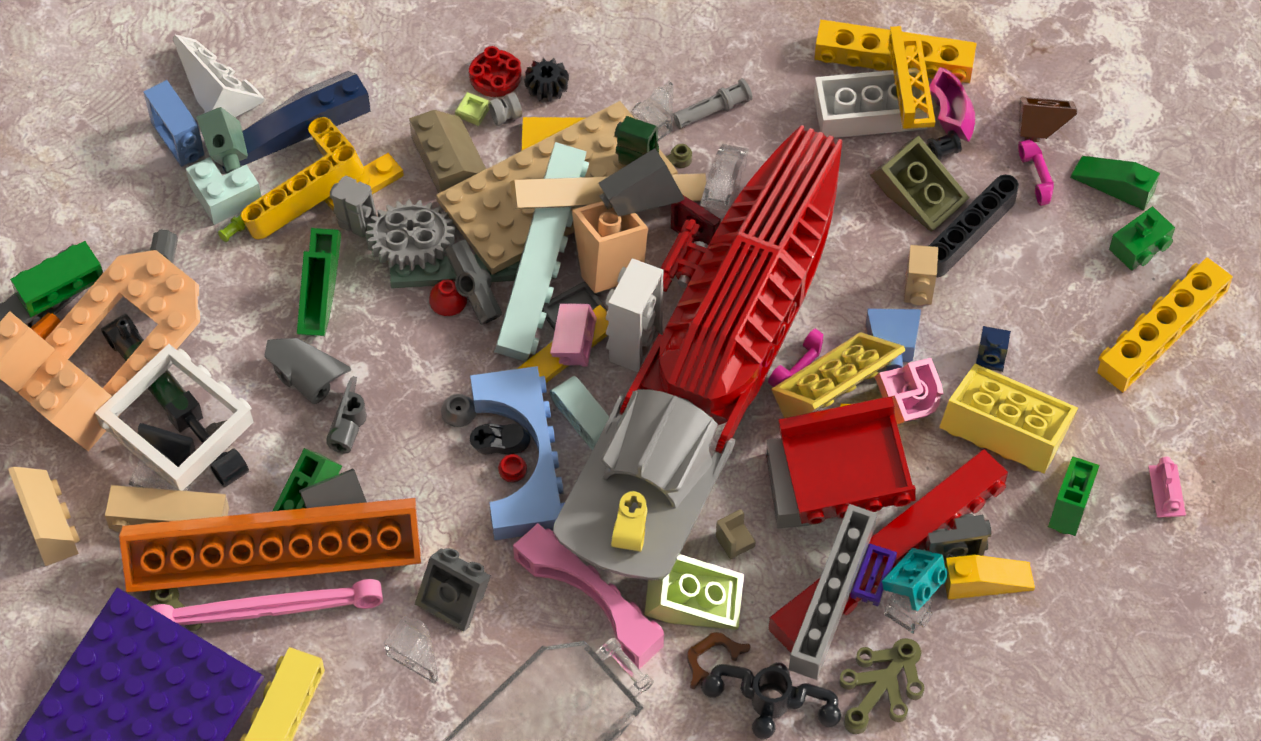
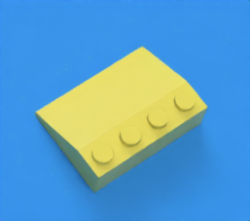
M860 332L771 390L784 418L812 413L820 408L830 406L835 398L853 391L857 387L856 385L863 380L875 377L880 369L887 366L906 350L903 345Z
M974 364L949 399L939 428L953 436L971 441L980 448L996 452L1005 459L1021 463L1030 470L1045 473L1078 408L978 364Z

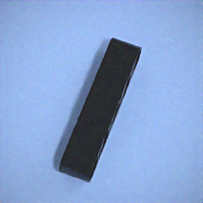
M1007 174L997 177L929 245L930 247H938V259L940 261H937L936 278L944 276L1014 206L1019 186L1015 177Z

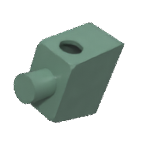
M222 107L197 116L196 118L210 157L224 166L226 174L240 168L239 161L248 157L240 121Z

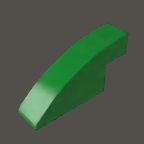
M311 228L309 251H304L297 335L324 337L326 335L339 261L341 232L339 230Z

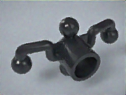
M775 662L769 667L762 669L756 676L753 675L750 669L719 664L712 669L710 675L706 676L701 683L703 693L709 698H716L725 689L722 676L742 679L740 688L742 694L752 700L754 710L761 715L752 724L753 733L760 739H768L774 734L776 725L772 718L781 717L788 709L800 708L805 702L806 695L827 702L818 711V719L822 725L833 727L841 720V711L838 708L839 700L834 692L808 683L800 684L798 687L792 686L789 669L780 662ZM766 690H775L782 696L768 698L762 693Z

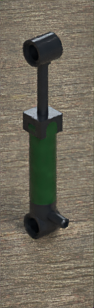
M126 313L101 328L102 334L110 347L115 352L118 351L125 361L144 341L137 327ZM167 369L148 387V390L167 412L170 422L179 433L190 427L203 444L211 435L199 422V420L203 419L200 404L189 390L186 392ZM235 448L221 453L209 465L212 473L223 487H227L249 472L245 460Z

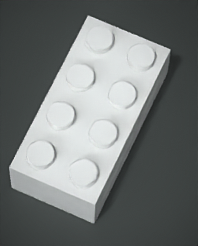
M917 68L908 69L909 75L914 78L920 73V70ZM893 70L815 78L814 100L820 132L824 133L826 137L831 135L834 138L927 129V127L902 129ZM914 86L912 88L913 97L919 99L924 94L917 87ZM917 108L915 110V119L928 118L927 113Z
M632 258L627 268L623 267L617 280L618 285L615 290H610L606 299V305H608L606 320L609 321L606 335H609L606 349L609 350V362L639 372L656 337L662 331L663 270Z

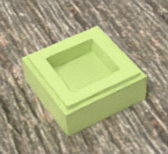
M467 92L457 107L455 115L460 116L462 120L479 126L489 111V100Z

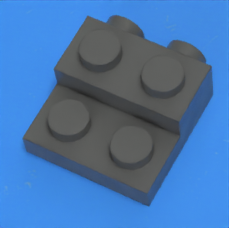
M962 515L954 519L952 530L943 528L928 533L925 551L942 554L944 564L946 558L984 556L985 550H988V537L992 535L990 521L985 520L984 515Z
M441 548L429 558L415 605L464 632L470 627L476 606L484 597L491 575L484 572V567L480 563H468L460 559V555L456 550Z

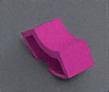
M939 67L929 85L932 98L941 108L938 120L946 134L948 131L954 130L959 139L969 142L975 127L973 104L959 79L950 71Z

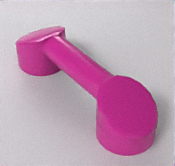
M1031 140L1020 141L1018 143V152L1023 163L1034 162L1042 183L1035 185L1036 200L1040 206L1050 204L1054 181H1052L1042 151Z
M816 328L813 329L803 342V347L808 351L790 370L779 365L770 375L768 384L772 387L777 386L819 357L823 345V333Z

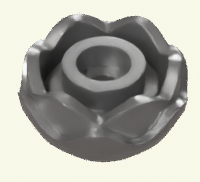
M464 394L451 395L442 404V418L453 427L466 426L476 417L473 400Z

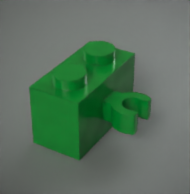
M1152 206L1113 234L1109 250L1132 271L1139 265L1145 266L1150 262L1154 254L1158 251L1164 252L1171 246L1175 226Z

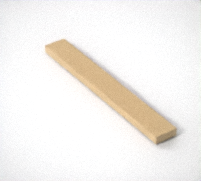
M706 173L672 175L684 196L694 202L709 200ZM607 177L510 181L513 209L583 207L600 202L602 200L599 195L604 192L598 183Z

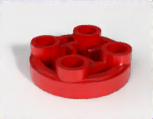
M495 46L485 48L483 53L473 59L469 67L471 85L477 92L489 97H501L513 92L519 86L522 78L520 60L511 53L499 50Z

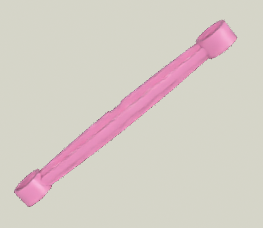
M366 579L356 582L350 588L267 595L176 609L165 604L150 607L179 625L254 619L269 615L278 616L352 604L358 608L369 609L379 606L383 602V595L379 581Z

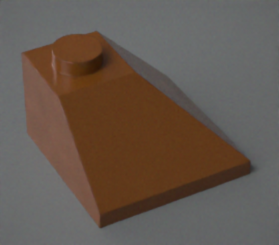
M1020 96L1019 135L1024 137V140H1031L1033 142H1040V138L1047 139L1077 115L1074 101Z

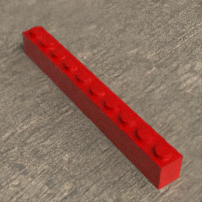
M983 449L872 536L870 544L897 552L893 565L894 568L912 548L925 549L928 533H932L937 529H952L954 519L971 512L973 514L977 513L983 508L987 499L991 496H999L1006 488L1005 483L1008 471ZM873 552L860 590L865 591L878 556L877 553ZM884 556L871 591L872 594L877 592L889 557ZM820 578L769 618L768 630L790 653ZM849 595L842 614H850L857 607L861 598L856 597V599H853Z

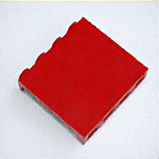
M892 396L779 419L780 436L801 524L809 523L815 525L822 523L825 519L834 517L844 519L849 504L877 512L883 507L892 505L903 507L912 501H916V488L912 484L894 414Z

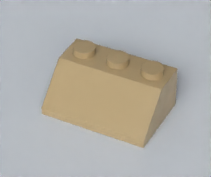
M22 467L8 468L45 567L79 554L75 543L80 542L75 526L68 527L66 522L71 516L66 503H59L57 496L62 495L57 480H50L47 470Z

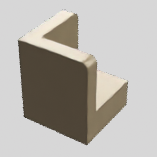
M742 509L716 521V539L730 560L755 547L756 541L744 525V512Z

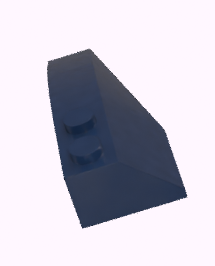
M346 71L303 89L243 130L242 133L248 157L239 161L241 167L312 137L308 127L317 118L326 117L335 126H338L371 112L369 94L356 73Z

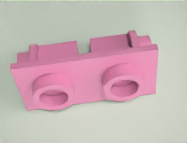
M1162 457L1157 465L1148 466L1156 517L1186 516L1177 464H1174L1170 457Z

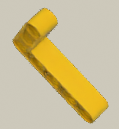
M326 117L317 118L308 127L318 150L324 157L242 210L241 218L254 239L259 240L268 237L328 198L331 188L342 177L348 176L356 180L364 172V167L355 148L330 119Z

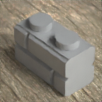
M344 176L338 183L333 185L330 191V198H332L334 204L333 212L336 214L340 228L347 231L352 230L354 234L365 237L367 224L371 223V217H377L371 187L362 182L357 183V180L351 177Z

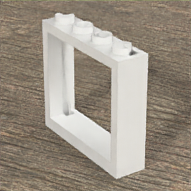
M170 344L163 348L95 412L98 422L103 429L179 491H183L254 423L250 412L252 408L243 398L236 399L231 394V390L222 381L218 383L214 381L205 367L202 365L196 366L191 362V358L184 350L180 348L176 350ZM173 364L234 413L179 467L118 418L133 401Z

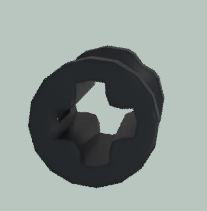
M954 130L948 131L947 135L940 138H930L927 140V146L939 160L944 155L952 152L957 154L962 151L961 141Z

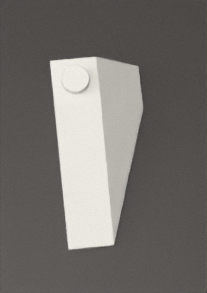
M174 35V44L196 100L205 110L204 113L222 107L232 116L237 117L263 103L265 98L247 80H243L241 83L233 76L235 71L232 68L217 62V56L198 41Z

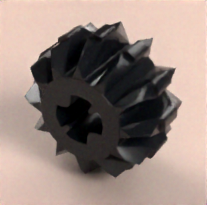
M543 57L540 63L533 60L531 67H527L524 84L526 89H528L530 97L537 96L539 102L543 98H547L551 102L552 97L560 99L562 92H567L569 73L565 70L563 62L556 64L555 58L546 61Z

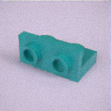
M912 548L882 580L884 591L909 596L911 609L918 611L947 579V569L945 568L943 555Z

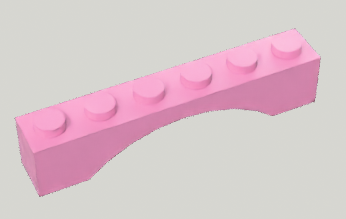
M537 523L513 545L514 559L534 577L551 578L568 583L590 596L603 609L611 622L616 636L618 652L636 668L640 669L664 647V632L657 622L649 621L642 615L641 609L633 602L628 603L621 596L618 588L612 583L607 584L604 582L593 566H586L579 560L577 555L561 545L551 529L547 528L545 530Z

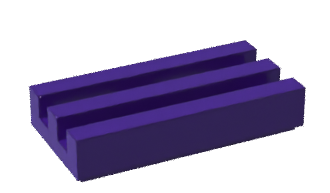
M869 543L850 598L856 599L858 597L865 603L871 601L874 606L878 607L884 593L882 580L891 572L897 552ZM874 552L878 556L866 589L863 591L860 590V586ZM886 556L889 559L875 595L871 591L883 558Z

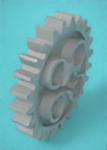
M407 200L406 205H402L397 201L395 208L386 205V212L378 210V217L372 216L371 223L367 224L366 241L368 243V250H372L373 257H379L380 263L388 261L390 268L395 264H399L400 270L405 265H409L410 269L414 270L415 265L419 264L422 269H425L426 262L435 265V258L443 260L445 249L454 244L455 227H453V219H449L447 212L442 213L440 206L432 209L431 202L426 206H422L421 200L416 205H412L411 200Z

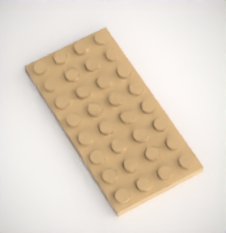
M621 101L436 195L439 205L448 213L449 218L453 219L454 225L492 275L521 260L535 208L513 209L510 181L544 179L555 142L587 151L584 161L589 162L585 178L609 177L627 166L619 163L618 154L615 153L617 138L614 136L617 124L623 122L626 116L634 117ZM659 149V155L667 165L672 175L678 174L676 168ZM571 207V210H570V211H572L573 209L580 208V207ZM573 222L570 228L565 227L563 236H568L575 232Z

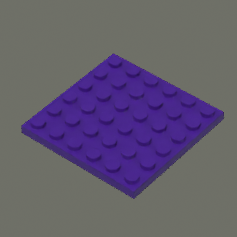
M117 587L16 741H224L265 677Z

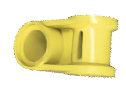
M631 491L621 497L617 521H615L613 529L612 547L642 551L647 517L646 500L642 494ZM632 503H638V508L635 509V512L630 513L629 507L632 506Z

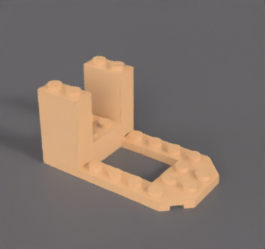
M157 250L119 255L45 340L9 311L0 321V379L26 399L46 419L89 452L106 432L100 426L95 412L168 344L177 350L200 323L197 296H199V285ZM125 297L158 325L102 388L68 359L118 301Z

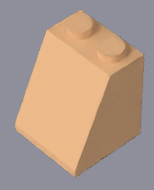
M603 201L572 210L581 277L594 293L617 287V280L623 267L627 268L632 258L645 262L648 227L636 213L618 217L613 207L607 209Z

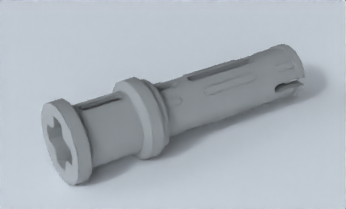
M739 79L738 83L726 89L723 87L718 89L712 97L673 113L674 121L678 128L681 129L722 109L729 111L733 108V105L744 100L747 102L753 99L751 89L745 79Z

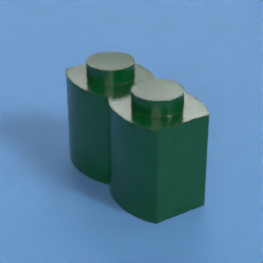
M626 116L623 122L617 124L614 136L617 138L615 153L618 154L619 163L628 165L653 149H656L659 153V145L657 143L658 127L656 125Z

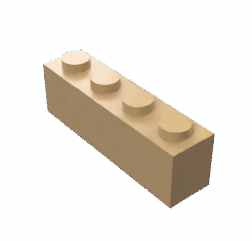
M111 485L105 518L109 529L120 533L122 526L228 516L229 505L226 494Z

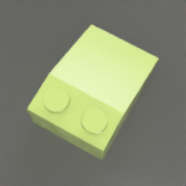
M679 554L667 577L658 580H648L644 616L672 624L736 630L739 628L744 574Z

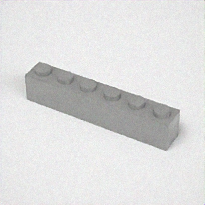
M849 504L792 649L789 662L790 671L815 680L818 679L873 535L877 513Z

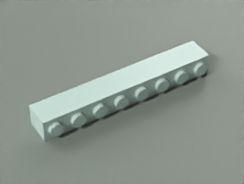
M555 142L544 179L585 178L589 162L584 161L587 151ZM571 207L535 208L494 350L495 353L525 362L530 354L535 355L539 339L535 338L537 328L542 329L546 318V313L542 312L544 302L549 303L554 288L550 287L549 284L551 277H557L561 262L556 261L558 252H564L568 237L563 236L565 227L570 228L573 222L572 211H570Z

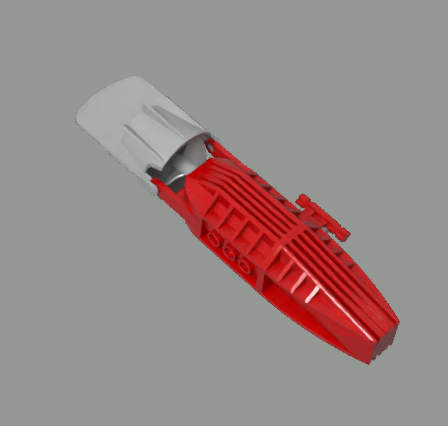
M803 125L796 129L772 153L746 184L721 221L709 245L700 241L693 243V237H696L701 226L696 224L694 219L685 221L681 228V233L679 232L660 269L663 270L664 292H667L675 275L678 279V285L686 289L667 323L663 335L658 334L627 395H620L593 451L554 523L553 534L557 540L579 558L600 569L625 577L658 580L664 579L670 574L718 476L734 448L736 440L732 437L747 407L758 394L800 310L817 271L834 211L842 149L841 139L835 145L834 137L831 135L826 137L824 133L820 131L819 133L814 132V129L811 128L808 131H804ZM726 423L718 439L715 453L711 456L709 448L718 425ZM631 491L642 494L647 506L645 536L641 552L611 546L621 497ZM632 503V506L629 507L630 513L635 512V509L638 508V503Z

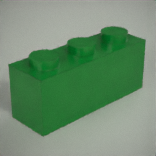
M83 241L77 245L70 246L66 251L54 257L43 260L42 263L29 270L21 271L10 280L16 296L31 318L91 287L103 274V270L86 241Z

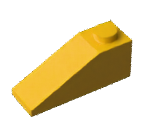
M980 555L949 557L945 560L947 579L944 583L948 600L1034 591L1035 589L1030 562Z

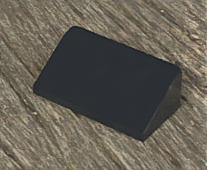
M140 423L138 426V434L177 467L196 451L193 439L144 423Z

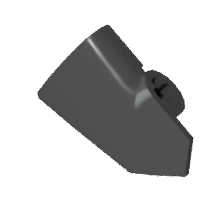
M298 338L267 340L264 356L273 364L276 375L286 386L291 387L294 385L312 404L321 402L328 395L330 382L351 371L350 366Z
M355 376L351 377L326 438L327 445L340 453L351 452L359 427L365 423L367 418L364 399L361 395L355 393L357 377Z

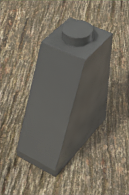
M656 149L651 150L598 183L604 192L599 195L607 209L613 207L618 217L677 203L685 199Z

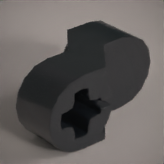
M488 423L476 427L470 434V444L484 455L493 453L510 455L523 452L528 448L531 439L530 434L521 425L516 423L508 425Z

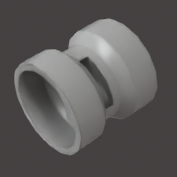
M514 92L506 94L503 99L494 98L488 101L492 119L497 126L504 124L507 119L512 118L515 120L523 116L520 102Z

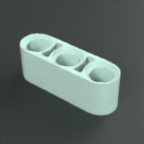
M572 376L551 389L550 396L556 407L591 450H593L609 416L576 376Z

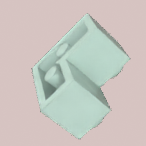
M208 157L186 168L189 185L214 225L241 213L246 206L261 197L259 183L247 165L222 176L212 159Z

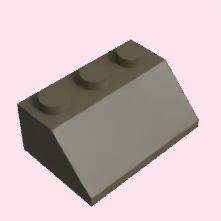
M431 110L409 118L411 138L438 193L486 169L460 116Z

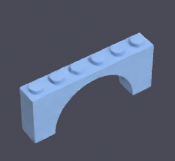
M538 366L470 375L475 412L498 414L514 420L528 431L539 453L535 471L522 488L504 499L489 502L494 540L522 537L537 523L545 530L549 528L553 531L554 523L565 502L560 503L559 494H563L562 478L555 475V469L559 468L557 451L552 452L550 444L555 443L553 426H547L546 418H551L549 401H543L542 393H547L545 376L539 377Z

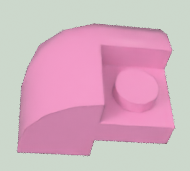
M932 358L911 362L902 368L880 372L875 376L882 398L889 396L893 398L897 424L921 419L936 412L940 403V397L943 395V389Z

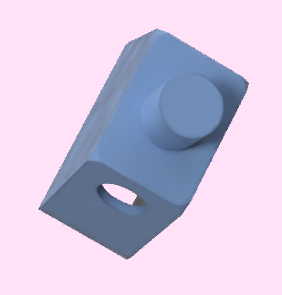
M868 308L866 317L867 334L903 345L906 350L886 366L887 371L902 368L903 362L913 361L921 309Z

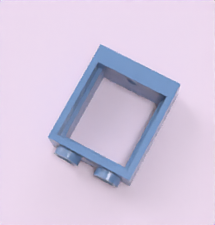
M168 80L143 91L151 124L179 165L182 167L204 156L198 124Z

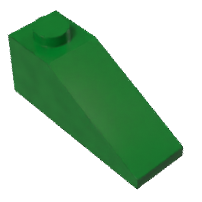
M1082 156L1070 178L1144 211L1156 190L1160 173L1137 162Z
M304 448L272 511L306 508L299 490L338 475L342 465L322 454Z
M1072 456L1048 525L1049 528L1055 529L1062 534L1076 536L1100 465Z

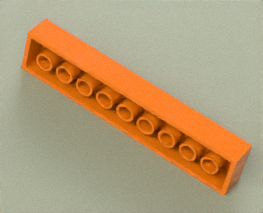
M415 498L122 526L119 535L126 593L421 564Z

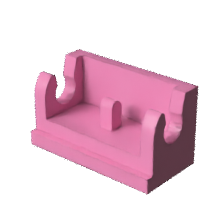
M560 304L550 353L553 357H560V364L588 367L597 319L589 304Z

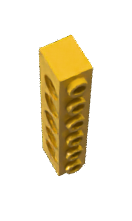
M820 19L814 60L825 63L844 64L851 67L871 68L877 71L893 70L888 45L890 30ZM902 32L903 37H921L928 78L933 79L939 67H942L954 74L960 82L970 83L976 42ZM915 45L904 46L905 53L909 56H912L916 51ZM909 65L908 69H910V68H915V67L912 66V65Z
M1208 257L1200 264H1193L1188 270L1186 277L1182 281L1178 279L1171 286L1166 297L1160 296L1154 302L1152 310L1147 315L1142 313L1130 331L1125 330L1121 333L1116 341L1117 344L1112 348L1107 347L1098 358L1100 364L1097 373L1124 393L1228 292L1233 276Z

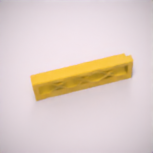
M901 26L890 27L888 45L902 129L935 127V117L921 37H903ZM915 45L916 51L912 56L905 53L904 46ZM909 65L920 70V73L915 78L909 75ZM914 86L924 93L919 99L913 97L912 88ZM917 108L927 113L928 118L915 119V110Z

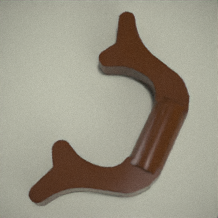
M714 632L694 646H691L687 655V661L692 671L690 688L695 689L700 681H703L706 676L710 675L709 672L699 666L697 659L700 655L713 646L722 645L729 651L731 659L736 661L739 654L750 651L751 645L734 642L723 633Z

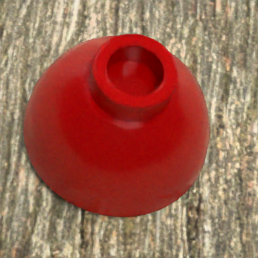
M443 280L432 288L429 295V304L437 314L453 316L460 313L466 307L467 297L459 294L455 281Z

